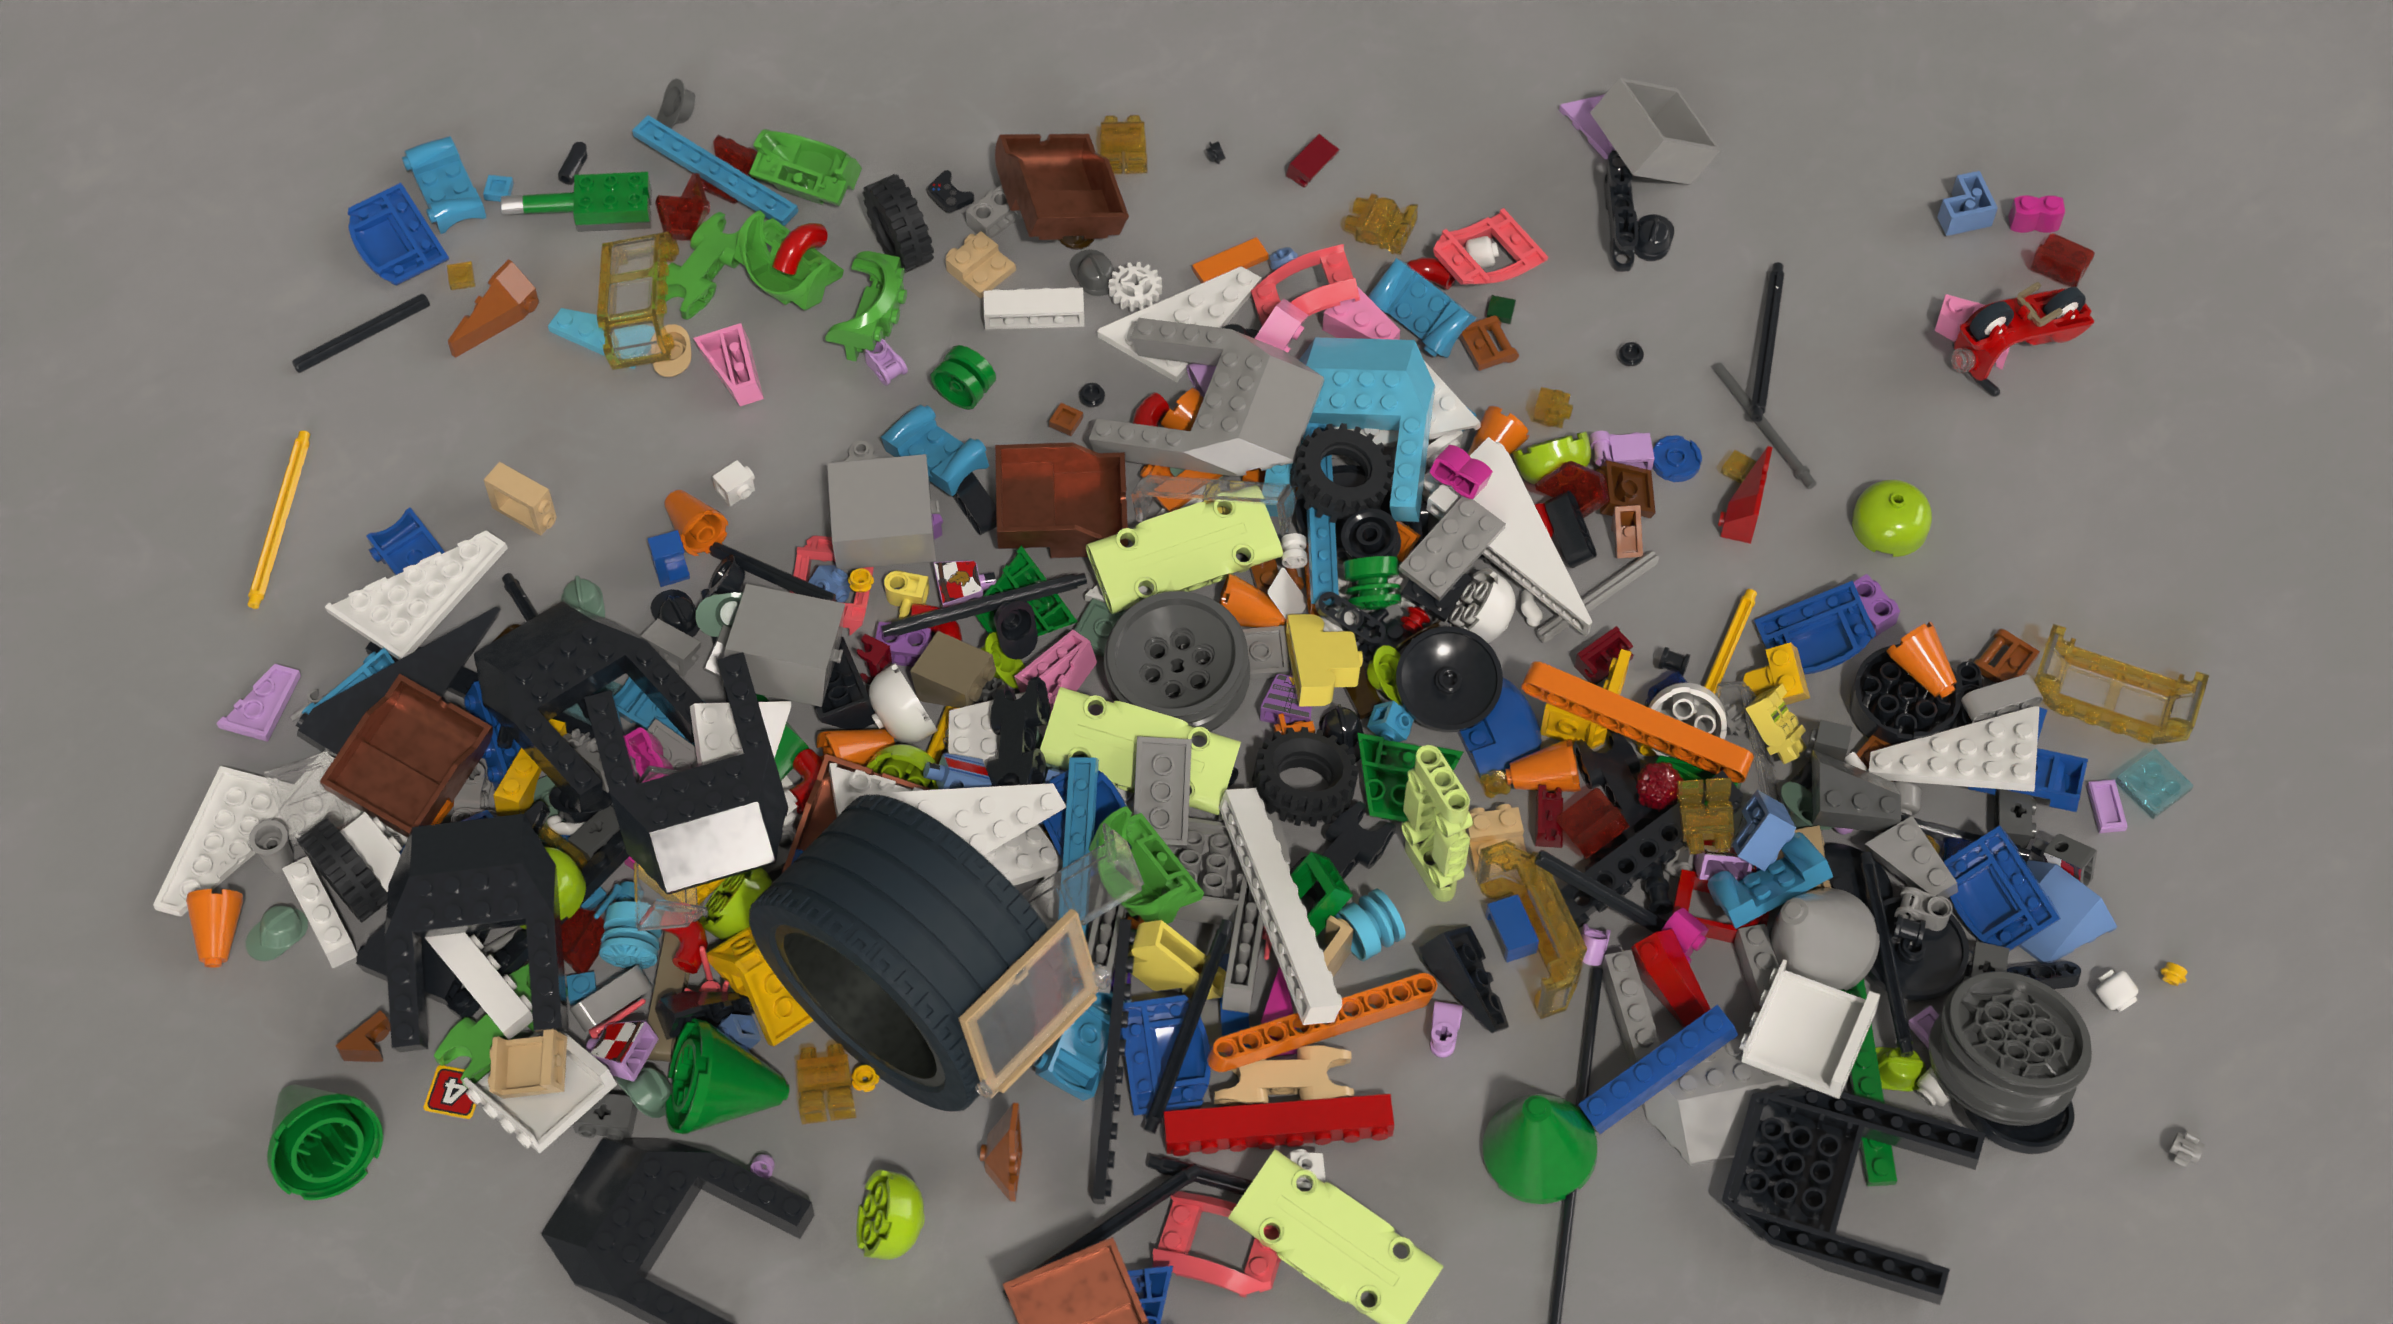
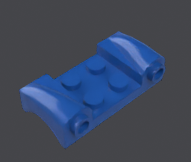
M411 508L406 509L402 517L391 527L366 535L372 546L369 552L377 563L382 561L384 564H387L394 575L404 572L403 568L416 565L421 560L438 552L441 554L445 553Z
M2037 748L2034 792L2008 791L2050 799L2049 807L2077 813L2088 759ZM1968 787L1970 790L1993 795L1996 792V789Z

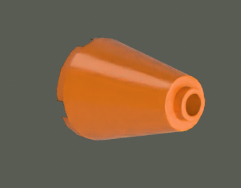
M1194 388L1188 390L1176 401L1177 406L1173 410L1169 409L1161 425L1164 428L1191 431L1204 399L1201 393Z
M1489 406L1484 412L1480 422L1481 427L1475 434L1468 455L1470 456L1488 437L1494 442L1501 443L1509 455H1511L1513 451L1526 442L1529 438V435H1527L1529 431L1511 413L1505 416L1500 413L1503 410L1502 408Z
M683 490L673 491L667 496L664 504L675 531L678 530L684 550L693 556H699L697 553L701 552L708 554L711 552L709 549L710 546H713L714 542L722 544L727 536L725 531L726 525L728 526V521L722 513Z
M1227 575L1220 594L1219 604L1230 611L1241 627L1259 628L1285 625V617L1268 594L1236 575Z
M1931 621L1927 625L1923 624L1900 639L1901 645L1897 648L1893 644L1887 650L1888 655L1934 697L1940 695L1941 698H1944L1955 690L1953 685L1957 683Z
M885 729L820 732L817 736V748L822 747L823 756H819L822 760H824L825 754L864 767L867 766L868 762L877 752L895 745L894 738Z
M1565 739L1510 763L1509 769H1505L1508 785L1513 784L1514 789L1538 790V785H1546L1547 791H1556L1557 787H1560L1562 792L1581 791L1572 739Z
M212 889L189 892L186 903L198 959L204 963L205 967H221L222 963L228 961L243 905V894L227 889H221V893H212Z

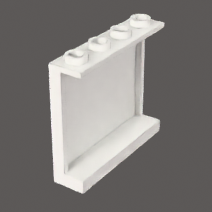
M1783 959L1780 968H1774L1769 979V984L1772 985L1770 990L1763 991L1759 1005L1762 1006L1760 1013L1755 1011L1749 1025L1752 1028L1750 1035L1745 1033L1739 1049L1743 1050L1742 1062L1839 1099L1877 1011L1880 995L1869 991L1865 1000L1786 971L1787 960Z
M534 1032L530 1037H538L543 1035H539L538 1033ZM562 1033L567 1036L564 1092L503 1099L489 1090L488 1076L490 1072L476 1084H473L467 1077L463 1079L469 1089L466 1094L474 1104H483L482 1108L490 1118L494 1120L498 1117L500 1119L499 1123L509 1134L515 1132L517 1134L516 1138L526 1149L531 1146L539 1154L617 1085L609 1069L566 1033Z

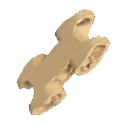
M1324 1045L1304 1046L1297 1049V1060L1263 1059L1232 1069L1231 1071L1237 1075L1239 1083L1235 1087L1216 1091L1214 1093V1104L1223 1106L1269 1103L1268 1095L1299 1094L1300 1101L1354 1097V1088L1335 1085L1329 1080L1327 1071L1330 1068L1349 1064L1352 1059L1351 1051ZM1223 1052L1218 1053L1222 1057H1228Z

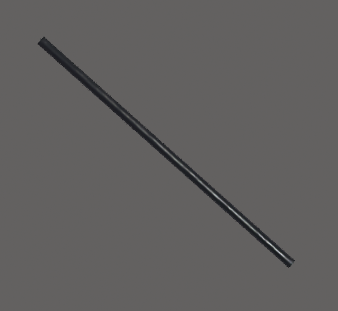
M1598 967L1592 968L1576 1098V1106L1579 1109L1581 1108L1578 1104L1588 1098L1603 976V969ZM1577 1189L1566 1195L1564 1199L1549 1324H1561Z

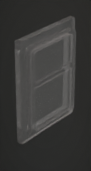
M328 751L264 772L283 824L287 829L292 847L298 846L297 839L326 817L335 825L338 831L343 830L355 820L349 804L326 791L319 782L332 763Z

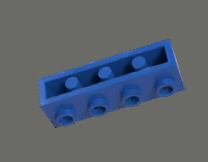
M478 681L472 684L464 697V705L471 715L493 727L491 741L482 758L485 759L488 767V779L493 783L496 791L520 751L521 746L515 740H513L510 749L497 746L501 724L483 705Z

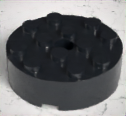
M1891 646L1873 652L1861 664L1850 694V709L1855 723L1868 738L1874 735L1891 745H1897L1952 729L1960 710L1962 692L1959 678L1953 668L1952 671L1957 681L1953 685L1955 690L1948 696L1941 698L1940 695L1934 697L1888 655L1887 650Z

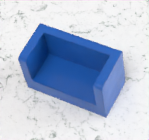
M678 530L648 538L652 561L660 587L690 579L684 558L685 551Z
M1518 894L1487 904L1485 916L1487 920L1493 919L1506 948L1504 955L1506 962L1537 953L1539 939Z

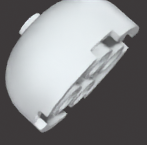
M1484 568L1473 574L1474 580L1467 585L1445 622H1449L1448 626L1454 627L1455 625L1472 631L1489 644L1507 629L1515 610V594L1506 579L1492 569Z
M896 663L876 675L869 688V700L875 711L872 718L879 729L885 727L894 739L903 743L920 742L938 731Z
M1694 683L1673 684L1661 690L1649 705V708L1725 740L1727 719L1724 707L1719 698L1706 687ZM1652 748L1655 751V753L1659 756L1661 755L1675 758L1673 756H1670L1666 753H1663L1659 750Z

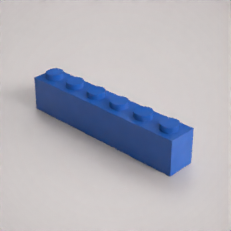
M1717 1004L1578 1105L1600 1135L1737 1037L1738 1033Z

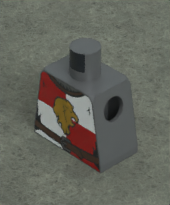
M2057 834L2050 843L2037 838L2032 845L2031 852L2042 857V862L2057 864L2085 886H2088L2092 881L2097 854L2096 849L2062 834Z

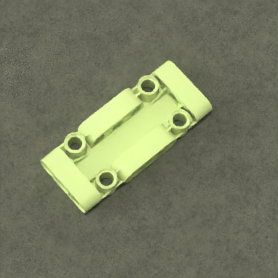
M1257 487L1232 496H1220L1214 502L1208 504L1206 502H1199L1145 520L1136 525V528H1124L1118 534L1086 544L1087 555L1111 614L1129 609L1152 595L1169 591L1191 592L1223 581L1228 574L1233 575L1235 572H1246L1252 566L1283 556L1279 538ZM1224 506L1228 508L1230 513L1223 515L1219 513L1217 508ZM1129 539L1132 541L1133 546L1124 547L1121 545L1120 540ZM1239 553L1245 554L1249 561L1240 562L1236 555ZM1146 586L1150 588L1152 593L1150 595H1143L1138 588Z
M1060 687L1040 750L1043 752L1046 763L1068 770L1069 757L1083 755L1085 757L1097 758L1099 760L1098 770L1103 772L1116 788L1134 793L1137 736L1192 739L1197 735L1202 736L1206 740V745L1196 747L1192 743L1191 795L1189 796V807L1219 815V805L1225 790H1227L1241 741L1211 733L1203 727L1195 728L1188 726L1189 724L1181 719L1121 701H1114L1112 703L1106 701L1101 696H1089ZM1093 704H1098L1103 708V712L1095 716L1089 713L1088 708Z
M1424 745L1416 753L1415 768L1408 771L1409 780L1406 784L1403 808L1408 821L1401 824L1405 837L1404 849L1432 896L1440 902H1447L1455 896L1457 881L1464 878L1463 869L1466 866L1470 838L1465 830L1473 825L1472 817L1469 813L1470 798L1440 750L1433 745ZM1427 861H1433V862H1435L1436 864H1434V865H1428V864H1426L1425 862H1427Z
M1276 1149L1272 1152L1228 1217L1229 1220L1257 1238L1263 1246L1270 1247L1277 1252L1276 1255L1285 1263L1340 1301L1350 1303L1359 1313L1369 1316L1379 1324H1406L1444 1267L1414 1246L1408 1238L1401 1237L1394 1232L1395 1229L1382 1218L1328 1182L1323 1183L1313 1172L1303 1169ZM1299 1178L1308 1179L1311 1183V1190L1307 1192L1300 1191L1296 1186V1180ZM1266 1226L1276 1227L1279 1231V1237L1275 1240L1267 1239L1263 1233V1229ZM1401 1244L1405 1246L1407 1257L1404 1259L1397 1258L1393 1253L1394 1245ZM1371 1293L1375 1298L1374 1307H1365L1360 1300L1361 1294Z

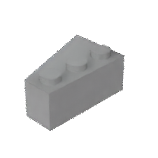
M1913 816L1865 843L1866 852H1871L1873 858L1886 866L1890 872L1899 876L1908 886L1945 898H1949L1958 892L1956 880Z

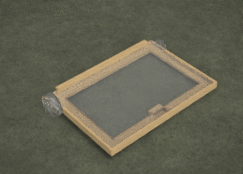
M1070 909L959 1018L980 1079L975 1088L985 1099H992L999 1091L1004 1093L1097 1000L1095 994L1100 989L1105 990L1112 983V978L1108 971L1100 964L1092 962L1078 912Z

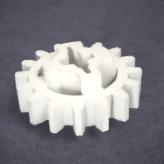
M1128 262L1127 268L1120 265L1118 267L1119 273L1112 272V279H1109V295L1113 297L1114 304L1121 302V309L1129 306L1130 312H1133L1135 307L1142 310L1145 305L1149 307L1153 305V301H1159V295L1162 294V278L1158 277L1157 270L1150 271L1149 264L1143 268L1141 267V262H1138L1136 266H1132Z

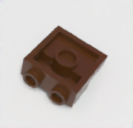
M1606 460L1594 472L1593 483L1598 485L1595 504L1600 506V514L1613 516L1615 506L1641 505L1642 517L1652 518L1656 513L1651 470Z

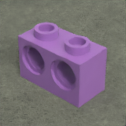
M1868 574L1854 581L1876 636L1894 626L1901 611L1897 603L1890 599L1882 591L1879 583L1872 580Z
M879 622L875 639L890 646L892 664L896 663V665L913 667L932 640L931 629L926 628L896 637L894 635L884 637L881 626L891 624V622ZM894 640V642L887 643L886 641ZM916 643L921 644V645H919V646H912L913 644H916Z

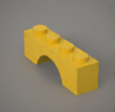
M554 719L548 721L562 737L567 734L564 722ZM522 747L493 794L498 816L524 814L534 803L535 789L542 770Z

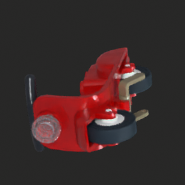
M2036 282L2018 293L2017 298L1997 301L1981 307L1960 326L1958 337L1952 344L1954 349L1951 356L1953 368L1959 373L1968 372L1975 382L1994 397L1998 396L2000 389L1987 377L1996 360L2007 348L2022 341L2032 345L2053 341L2065 343L2084 333L2094 323V319L2090 316L2092 311L2085 303L2086 297L2077 287L2032 294L2041 287V284Z

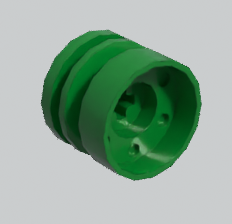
M1364 557L1351 559L1343 563L1344 579L1350 582H1357V586L1346 589L1347 595L1358 596L1347 599L1348 602L1362 610L1385 609L1402 602L1401 595L1389 594L1401 589L1399 584L1388 583V579L1399 576L1397 557Z

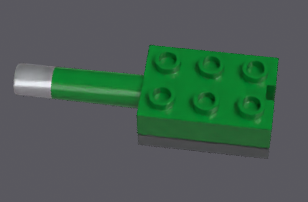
M648 172L574 175V192L502 196L500 201L503 215L573 212L577 232L651 229L650 205H652V189Z

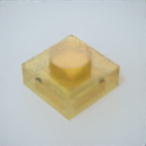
M472 261L447 265L451 290L476 287Z
M1734 450L1722 466L1721 473L1742 484L1757 461Z

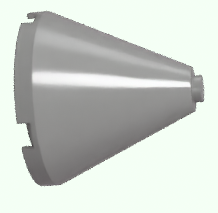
M1834 888L1814 889L1785 902L1772 925L1769 935L1779 968L1783 959L1787 960L1786 971L1838 990L1845 989L1846 991L1857 985L1868 974L1876 960L1880 941L1874 921L1875 918L1867 906L1851 893Z

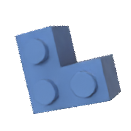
M1976 171L1957 175L1951 193L1952 197L1943 199L1937 217L1945 235L1949 236L1991 227L1998 208L1981 172Z
M1756 790L1742 810L1747 824L1732 843V846L1738 857L1765 871L1770 864L1776 861L1779 851L1784 844L1793 838L1796 826L1784 804Z

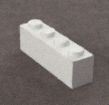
M1083 288L994 289L984 291L985 330L1084 327Z
M308 856L283 867L282 870L331 967L335 968L356 958L357 952Z

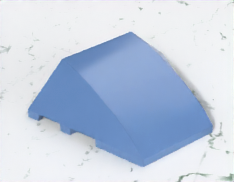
M2027 861V866L2046 895L2051 899L2061 918L2019 945L2020 948L2041 964L2055 962L2072 953L2074 949L2087 942L2091 943L2097 937L2106 932L2110 933L2117 928L2102 898L2071 874L2054 863Z

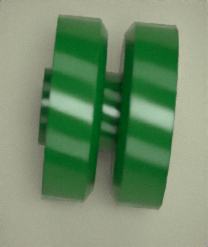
M962 345L953 346L944 357V361L940 362L931 373V381L940 395L951 404L966 410L974 409L983 398V393H987L995 383L996 373L989 362L978 352Z

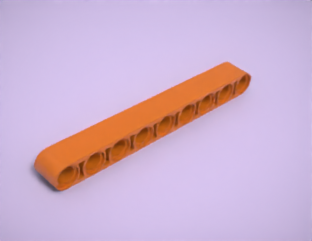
M1535 661L1530 664L1521 685L1522 690L1532 697L1716 775L1723 770L1730 780L1735 783H1743L1746 780L1754 759L1753 754L1743 747L1542 662Z
M1419 973L1342 998V1008L1339 1010L1335 1021L1327 1023L1328 1025L1323 1023L1303 1025L1299 1014L1295 1013L1220 1037L1211 1048L1207 1059L1208 1065L1216 1072H1226L1423 1008L1428 1005L1437 990V982L1432 975ZM1418 988L1423 989L1426 993L1421 992ZM1394 996L1399 997L1402 1001L1395 999ZM1369 1004L1375 1005L1377 1009L1372 1008ZM1344 1012H1349L1352 1015V1017L1346 1015ZM1294 1028L1301 1029L1303 1033L1297 1032ZM1269 1036H1274V1037H1276V1038L1278 1039V1041H1274V1040L1270 1039ZM1243 1044H1249L1253 1049H1248ZM1218 1052H1223L1228 1057H1222L1218 1054Z

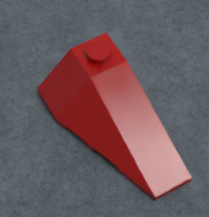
M1767 446L1729 501L1727 511H1721L1718 526L1723 527L1722 538L1751 544L1773 447Z
M1673 929L1656 932L1631 947L1630 950H1632L1640 979L1683 1028L1710 1010L1709 1004Z

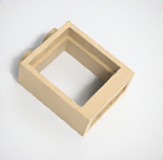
M501 462L484 478L491 507L540 536L554 525L557 516L548 488Z

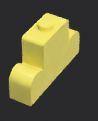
M1289 614L1286 621V642L1299 707L1328 705L1333 700L1334 687H1356L1358 685L1360 667H1362L1363 663L1362 651L1357 649L1353 632H1323V619L1313 614Z
M1162 920L1144 922L1138 925L1133 946H1130L1129 955L1134 956V969L1131 974L1151 990L1160 991L1182 988V993L1189 998H1192L1207 958L1205 954ZM1220 966L1206 1000L1222 998L1226 971Z

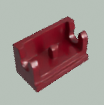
M1318 134L1290 163L1285 176L1305 188L1308 185L1307 182L1310 183L1323 167L1338 154L1340 149L1321 134Z
M1615 626L1577 653L1574 667L1588 682L1597 685L1609 676L1613 657L1618 659L1621 649L1630 651L1633 645L1621 633L1620 629ZM1632 652L1630 656V661L1633 659L1634 656Z
M864 634L861 642L864 643L865 652L857 649V654L860 658L866 660L865 666L870 670L871 677L863 673L860 674L863 682L871 685L876 675L892 665V657L889 645Z
M1538 785L1535 820V846L1562 848L1563 798L1560 787L1556 788L1555 793H1548L1546 785Z

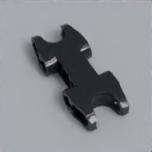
M1612 150L1608 156V173L1604 180L1605 207L1608 211L1610 227L1609 248L1611 263L1617 271H1630L1634 265V249L1638 243L1637 214L1634 210L1631 185L1633 174L1626 164L1623 167L1613 165L1612 160L1621 157L1616 150ZM1620 254H1625L1629 256L1630 261L1622 264L1617 261L1616 257Z
M1040 677L1031 678L1025 693L1017 700L1014 690L1009 688L1007 684L1000 685L996 691L991 707L990 719L994 733L998 736L1000 735L999 757L988 760L986 770L992 783L991 787L1043 784L1046 761L1043 752L1038 748L1036 749L1037 726L1046 725L1049 722L1050 705L1046 684Z
M1608 729L1606 737L1610 747L1609 751L1605 753L1595 752L1582 739L1574 742L1573 749L1580 775L1589 789L1601 786L1610 802L1612 809L1606 810L1604 813L1606 824L1611 834L1623 844L1633 837L1637 831L1642 830L1664 814L1666 809L1663 812H1657L1656 809L1639 803L1638 790L1636 789L1637 782L1633 774L1640 772L1639 759L1632 745L1623 735ZM1665 832L1662 835L1666 841H1671L1673 836L1672 832Z
M1361 801L1340 814L1325 834V839L1332 844L1325 850L1322 856L1330 858L1343 880L1358 863L1367 869L1372 868L1383 856L1387 845L1396 831V826L1391 822L1386 823L1376 831L1363 829L1359 822L1366 812L1365 808L1367 805ZM1303 856L1293 866V868L1290 871V875L1295 871V869L1302 863V861L1307 856ZM1318 880L1305 893L1315 901L1309 913L1326 895Z

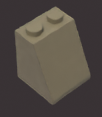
M937 631L910 672L918 700L962 708L972 705L974 701L976 702L980 698L982 689L987 681L993 679L996 667L992 654Z

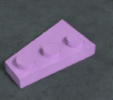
M1605 94L1560 104L1559 111L1573 121L1572 125L1577 130H1581L1588 137V142L1607 160L1609 154L1615 148L1590 114Z
M274 664L253 685V690L243 700L239 699L236 702L231 713L226 718L222 717L217 722L218 727L268 742L301 677L299 670Z

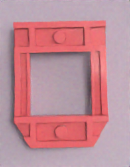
M1504 208L1492 218L1487 217L1466 228L1455 231L1443 230L1433 250L1435 257L1460 285H1482L1509 280L1548 260V256ZM1488 236L1490 239L1495 237L1517 262L1496 271L1485 272L1463 247H1466L1465 244L1470 239Z
M1344 245L1320 249L1295 258L1275 270L1253 288L1251 296L1261 327L1275 306L1280 302L1275 285L1294 273L1315 265H1322L1328 285L1311 290L1290 303L1310 316L1319 311L1339 306L1341 301L1353 298L1355 301H1359L1360 297L1356 279L1352 275L1344 252Z
M812 536L807 540L806 546L797 547L794 576L809 582L812 560L835 561L832 537ZM874 567L863 568L868 570L870 574L873 576ZM870 590L867 592H856L854 603H845L843 627L850 629V636L863 625Z
M1178 1191L1170 1196L1173 1203L1158 1248H1153V1268L1173 1266L1172 1273H1175L1176 1276L1213 1284L1235 1292L1246 1298L1247 1294L1256 1291L1261 1293L1272 1289L1281 1259L1276 1255L1277 1252L1270 1247L1263 1246L1257 1238L1254 1240L1244 1274L1220 1264L1188 1255L1202 1211L1229 1217L1237 1204L1214 1197ZM1269 1225L1263 1229L1267 1239L1275 1240L1279 1237V1231L1276 1227Z

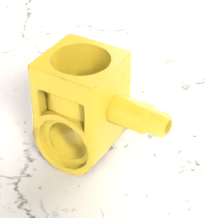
M893 571L886 575L884 579L886 599L891 605L900 607L899 619L906 618L909 615L912 603L926 604L930 591L928 576Z

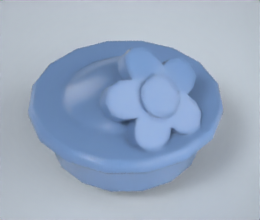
M1290 247L1278 249L1270 256V268L1277 270L1284 264L1298 258V253L1294 252Z

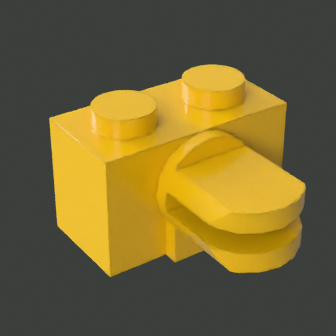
M1791 642L1766 649L1769 665L1748 671L1743 679L1745 688L1756 696L1783 684L1787 691V694L1783 697L1786 705L1810 699L1798 648Z

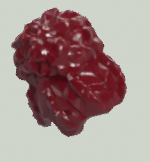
M1648 763L1645 765V768H1642L1637 776L1636 785L1639 795L1638 800L1641 805L1656 809L1657 812H1663L1665 809L1678 803V797L1684 780L1678 771L1672 767L1671 763Z

